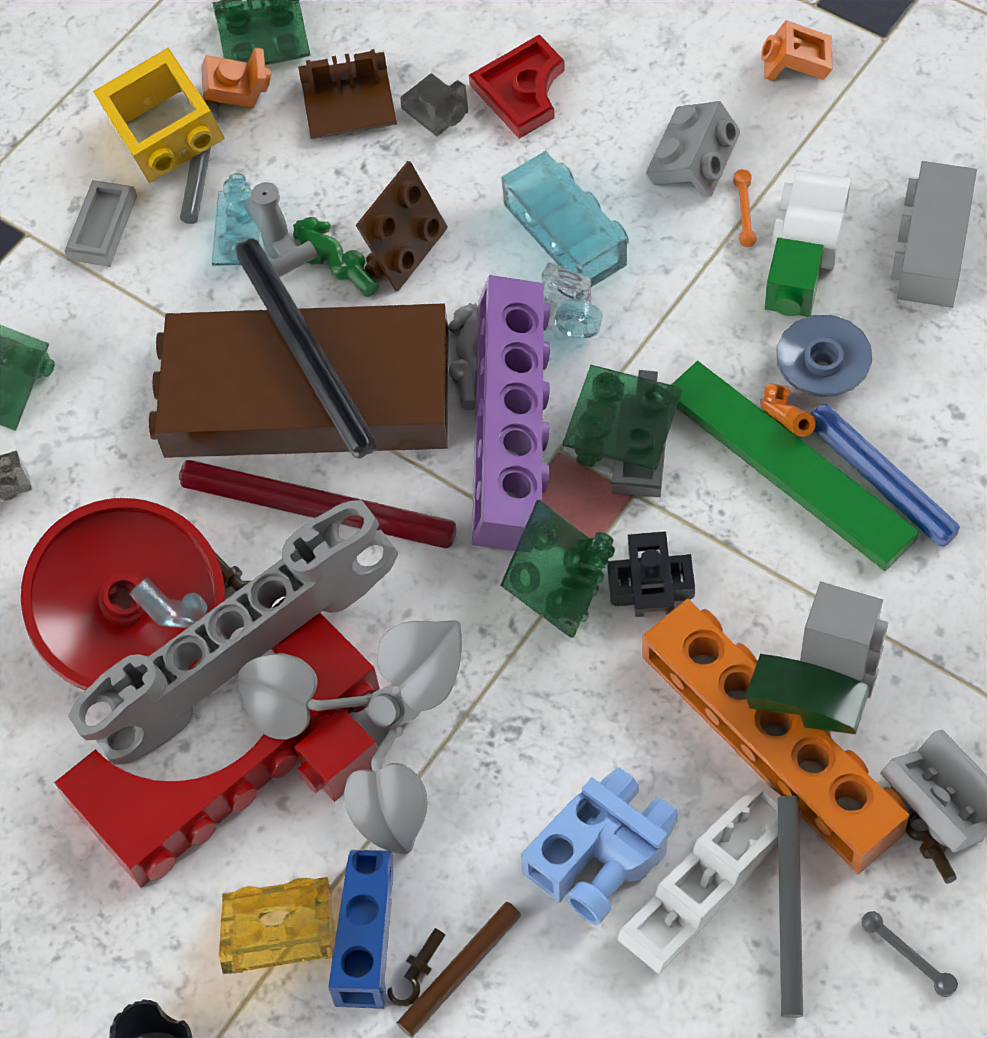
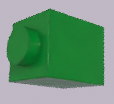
M777 237L766 285L765 310L776 311L786 316H811L821 273L824 245Z

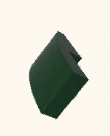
M760 654L745 696L751 709L800 715L804 728L856 735L869 694L868 685L821 666L780 656Z

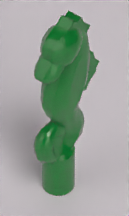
M307 217L293 224V237L298 239L301 245L310 241L317 252L318 257L307 263L311 265L323 264L324 260H327L329 269L334 277L339 280L349 279L365 297H369L377 291L379 284L364 269L365 258L363 254L357 250H349L343 253L339 241L331 236L322 234L329 232L331 228L329 222L318 221L316 217Z

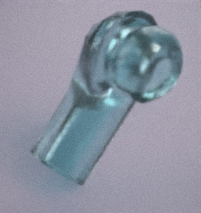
M149 578L144 579L129 594L161 626L187 629L207 612V604L198 594L189 593L182 600L168 599Z

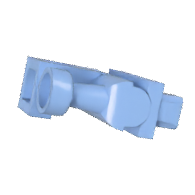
M617 767L600 783L591 777L582 787V792L574 797L521 853L522 873L559 903L566 896L570 906L582 918L594 925H600L611 911L608 898L626 880L633 882L644 879L653 866H657L667 854V840L678 822V811L662 798L657 797L642 814L631 807L629 803L639 793V784L620 767ZM593 856L604 864L591 884L581 881L573 888V881L590 863Z

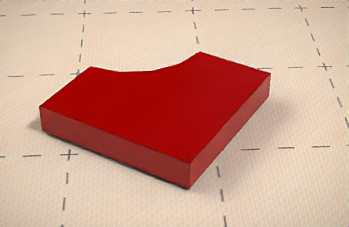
M539 34L469 74V85L520 139L555 118L554 107L547 97V93L553 80L565 71V61Z

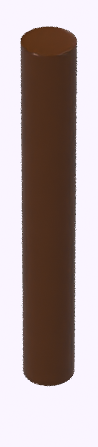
M505 901L396 1022L398 1027L409 1037L413 1038L518 921L521 913L512 904Z

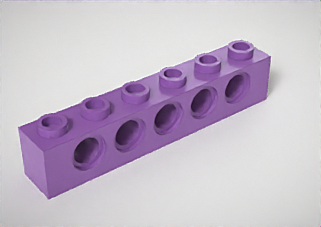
M489 275L478 300L472 545L529 553L538 535L544 536L547 530L549 509L548 506H542V493L546 491L548 485L549 465L542 463V451H545L549 440L550 428L548 422H543V410L546 409L548 404L550 384L547 381H543V370L548 365L550 343L543 341V331L548 327L550 303L544 302V283ZM507 450H511L519 456L513 455L509 453ZM506 492H511L515 494L518 498H513L509 496Z

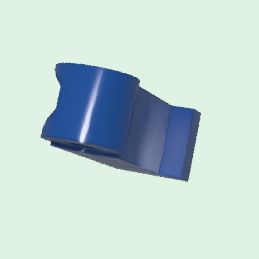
M351 850L349 852L328 985L335 1007L384 1009L386 995L385 971L392 905V851Z

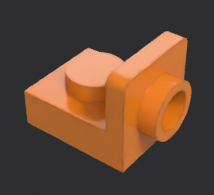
M785 20L774 35H769L763 44L761 59L764 61L765 79L774 81L781 71L787 67L824 80L833 70L832 36Z
M254 48L248 63L206 55L201 65L203 99L254 108L260 93H265L270 83L271 70L270 67L265 66L264 49Z

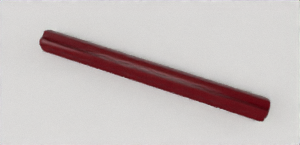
M193 460L184 461L179 472V480L183 488L316 518L342 503L362 500L379 522L377 530H382L385 535L447 549L452 546L456 536V523L450 519ZM357 515L349 516L341 524L361 529L364 524V518Z

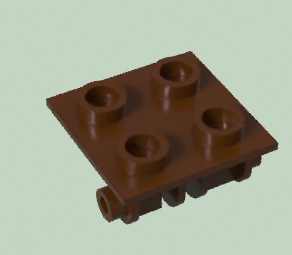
M370 49L369 52L354 54L355 61L351 62L349 53L345 54V63L337 64L335 55L332 56L333 65H329L328 59L317 61L306 60V65L298 66L311 139L397 125L384 52L375 53V49Z
M407 161L355 225L372 252L366 257L367 264L365 270L376 279L380 278L381 275L386 276L395 291L401 289L448 228L411 161Z

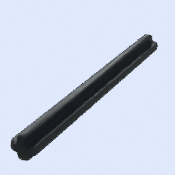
M249 238L245 242L238 243L235 248L237 259L350 453L357 459H361L367 454H372L376 449L374 436L258 240Z

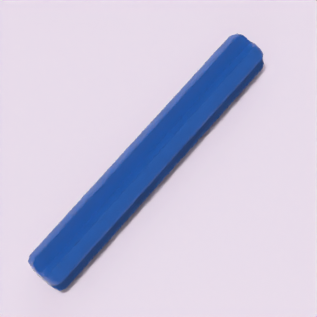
M821 404L810 413L815 419L814 432L938 546H946L957 536L960 528L959 524L829 405Z

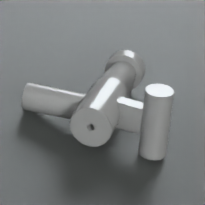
M264 182L253 188L251 197L245 200L243 208L260 229L265 252L269 258L274 259L271 261V264L278 276L281 277L318 256L310 241L298 247L295 246L289 237L286 220L278 204L280 201L279 191L274 184Z

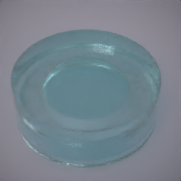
M567 299L559 302L554 317V324L566 335L576 338H591L599 333L603 314L598 307L591 303Z

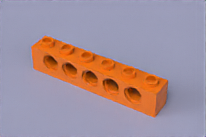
M687 599L642 635V658L773 790L781 796H795L799 798V810L802 811L800 817L858 875L905 834L910 815L906 812L907 807L902 798L891 788H882L868 775L869 771L863 760L851 750L844 751L831 739L830 731L804 728L800 715L751 709L747 699L735 700L727 695L729 691L734 689H741L747 692L757 660L742 643L735 645L723 633L720 622L709 610L702 609L700 611ZM697 655H708L714 658L715 661L702 665L694 662L692 658ZM776 724L785 728L787 733L782 736H771L762 728L767 725ZM813 760L820 763L824 770L819 773H809L804 771L799 764L803 761ZM842 797H851L859 801L862 808L856 811H848L841 808L836 801Z

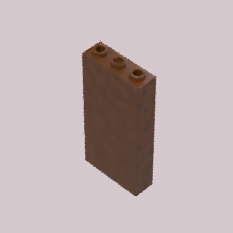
M445 303L299 309L374 436L375 451L448 449L449 329ZM268 310L165 313L164 332H158L156 336V352L158 359L161 360L160 371H154L152 379L154 398L158 399L157 411H151L149 414L150 437L152 440L158 441L164 458L350 452Z

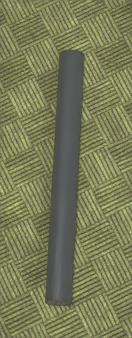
M204 100L216 120L219 102ZM211 147L193 157L190 161L180 219L188 224H194L198 221Z
M781 796L777 798L781 1017L800 1018L803 1017L799 798L795 796Z

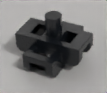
M666 531L627 534L629 559L607 561L610 603L614 606L634 605L635 617H644V612L665 611L666 615H668L675 609L674 602L690 600L695 597L691 554L669 556ZM644 551L641 558H638V552ZM680 574L683 575V582H681ZM646 584H663V587L642 589L641 586Z

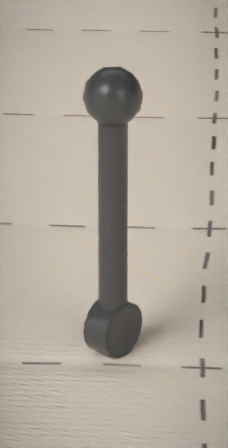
M869 911L863 915L861 921L863 928L870 933L876 932L928 976L934 982V989L938 995L949 997L954 994L958 986L954 975L946 972L940 973L888 929L883 924V919L879 913Z

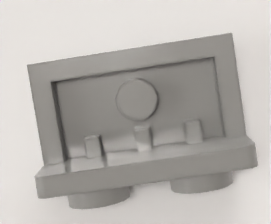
M715 101L676 107L646 171V175L654 185L691 181L702 197H711L740 135L737 124L722 102Z
M944 730L934 731L917 751L892 758L880 772L891 785V789L902 798L905 805L913 808L928 824V831L932 837L940 844L949 847L953 852L982 842L987 837V775Z

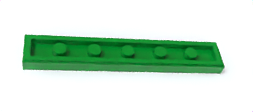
M698 360L665 389V398H668L672 405L882 570L886 571L918 540L919 531Z

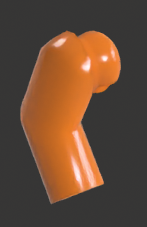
M774 383L767 384L764 387V398L760 399L762 410L795 435L801 437L810 435L815 429L814 417L795 405L788 403L790 390L787 386Z

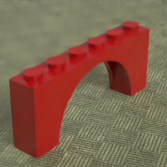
M285 597L282 600H280L277 604H275L272 608L279 606L284 601ZM318 613L271 648L274 654L283 653L300 658L315 671L317 688L311 699L330 700L358 697L368 693L373 694L380 689L374 666L321 613ZM366 706L348 707L344 709L349 714H351L352 712L358 713L364 710ZM310 709L309 725L301 734L289 739H275L263 734L257 743L234 763L217 772L199 778L182 781H161L139 777L115 766L95 749L56 780L54 784L71 809L138 886L142 888L150 880L156 881L165 876L173 868L176 858L188 848L201 845L207 841L215 832L217 824L230 813L242 811L249 806L257 796V791L271 779H278L286 775L295 766L298 759L294 746L339 709L321 711Z

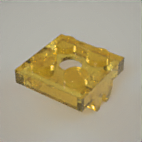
M328 877L316 879L297 878L285 884L260 888L246 886L235 892L222 894L219 959L223 974H236L260 968L333 958L336 931ZM282 910L289 912L285 915L283 922L277 925H264L260 921L264 915L272 911Z

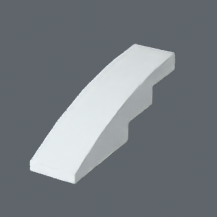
M762 780L753 785L696 840L692 853L659 883L655 896L621 928L617 940L655 972L660 974L723 908L778 844L777 798L781 797V795Z

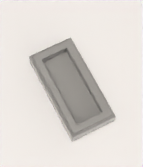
M92 180L65 248L68 260L111 266L137 198L134 186Z

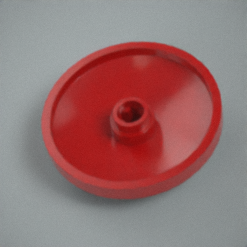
M112 498L95 501L81 506L60 518L43 534L33 548L21 583L22 616L25 629L34 649L54 673L84 691L104 672L122 659L137 654L149 657L225 601L224 579L215 552L203 534L190 521L172 509L151 501L135 498ZM202 658L195 660L188 670L195 668Z

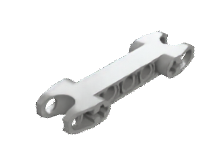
M362 500L342 503L312 519L285 541L281 560L149 657L140 654L130 655L112 666L85 690L73 704L68 717L79 735L86 741L96 740L107 759L113 764L132 762L166 743L189 724L193 713V706L238 674L246 663L262 656L321 611L334 613L346 609L364 596L391 570L398 552L382 530H377L379 522ZM354 515L363 517L364 524L356 534L346 540L339 536V526L345 518ZM373 545L383 547V556L378 563L372 566H363L357 562V556L366 548ZM285 597L279 606L271 608L277 599ZM244 627L237 637L230 639L237 629ZM202 658L195 668L188 670L195 660ZM98 702L109 703L112 713L96 725H86L85 715L92 705ZM134 726L136 735L133 743L124 750H115L113 748L115 735L123 728Z

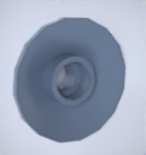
M812 315L795 321L783 332L776 349L777 366L784 379L797 390L816 397L838 396L854 390L866 379L872 365L871 344L864 332L849 320L834 315ZM818 362H827V363L830 364V365H828V366H822V365H818V364H816V363H818Z

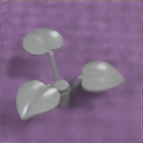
M454 620L438 622L408 621L389 629L382 637L378 646L377 663L383 678L392 684L373 694L368 693L364 696L330 700L311 699L317 688L316 673L305 661L293 655L283 653L268 654L246 663L238 672L237 686L252 723L263 734L271 738L289 739L301 734L309 725L310 709L321 711L357 706L368 707L370 720L379 728L387 730L388 734L372 758V770H357L347 778L344 790L345 807L353 825L367 840L376 846L398 854H406L412 851L415 839L422 828L427 813L428 801L425 786L421 778L406 765L390 763L382 767V763L396 738L403 734L401 725L415 719L421 711L430 710L440 705L452 691L458 675L462 653L460 622Z

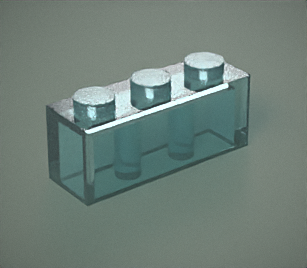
M544 151L501 177L504 206L564 272L576 276L582 282V287H578L582 292H585L627 266V244L629 243V238L625 229L618 221H611L602 212L598 200L591 192H584L575 183L571 171L564 163L558 164L547 151ZM568 276L575 284H578L576 279Z

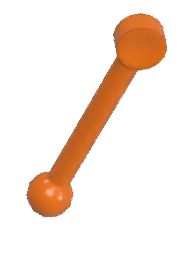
M741 169L734 173L733 178L734 185L739 188L742 232L739 235V242L744 247H752L757 241V236L751 229L748 187L751 185L752 175L748 170Z

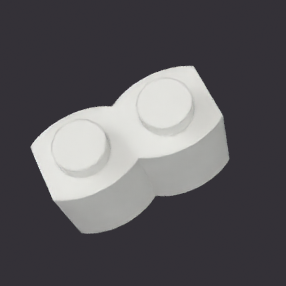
M796 170L793 184L785 182L783 186L780 210L787 212L785 219L776 218L772 245H776L777 237L824 245L821 268L834 270L849 199L851 178Z

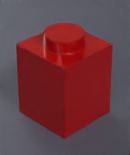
M341 708L294 746L301 764L296 770L301 779L314 793L323 789L335 802L344 794L346 781L350 774L361 769L372 770L371 761L378 750L377 743L344 708Z

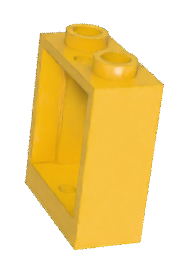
M169 47L93 91L107 117L149 183L225 139L211 110ZM182 91L194 111L138 143L126 123Z

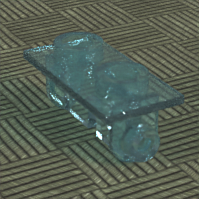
M239 173L231 174L223 183V191H218L212 266L241 265L235 251L237 244L245 242L249 238L256 239L259 242L260 229L243 208V203L251 197L252 190L250 184L246 181V177Z

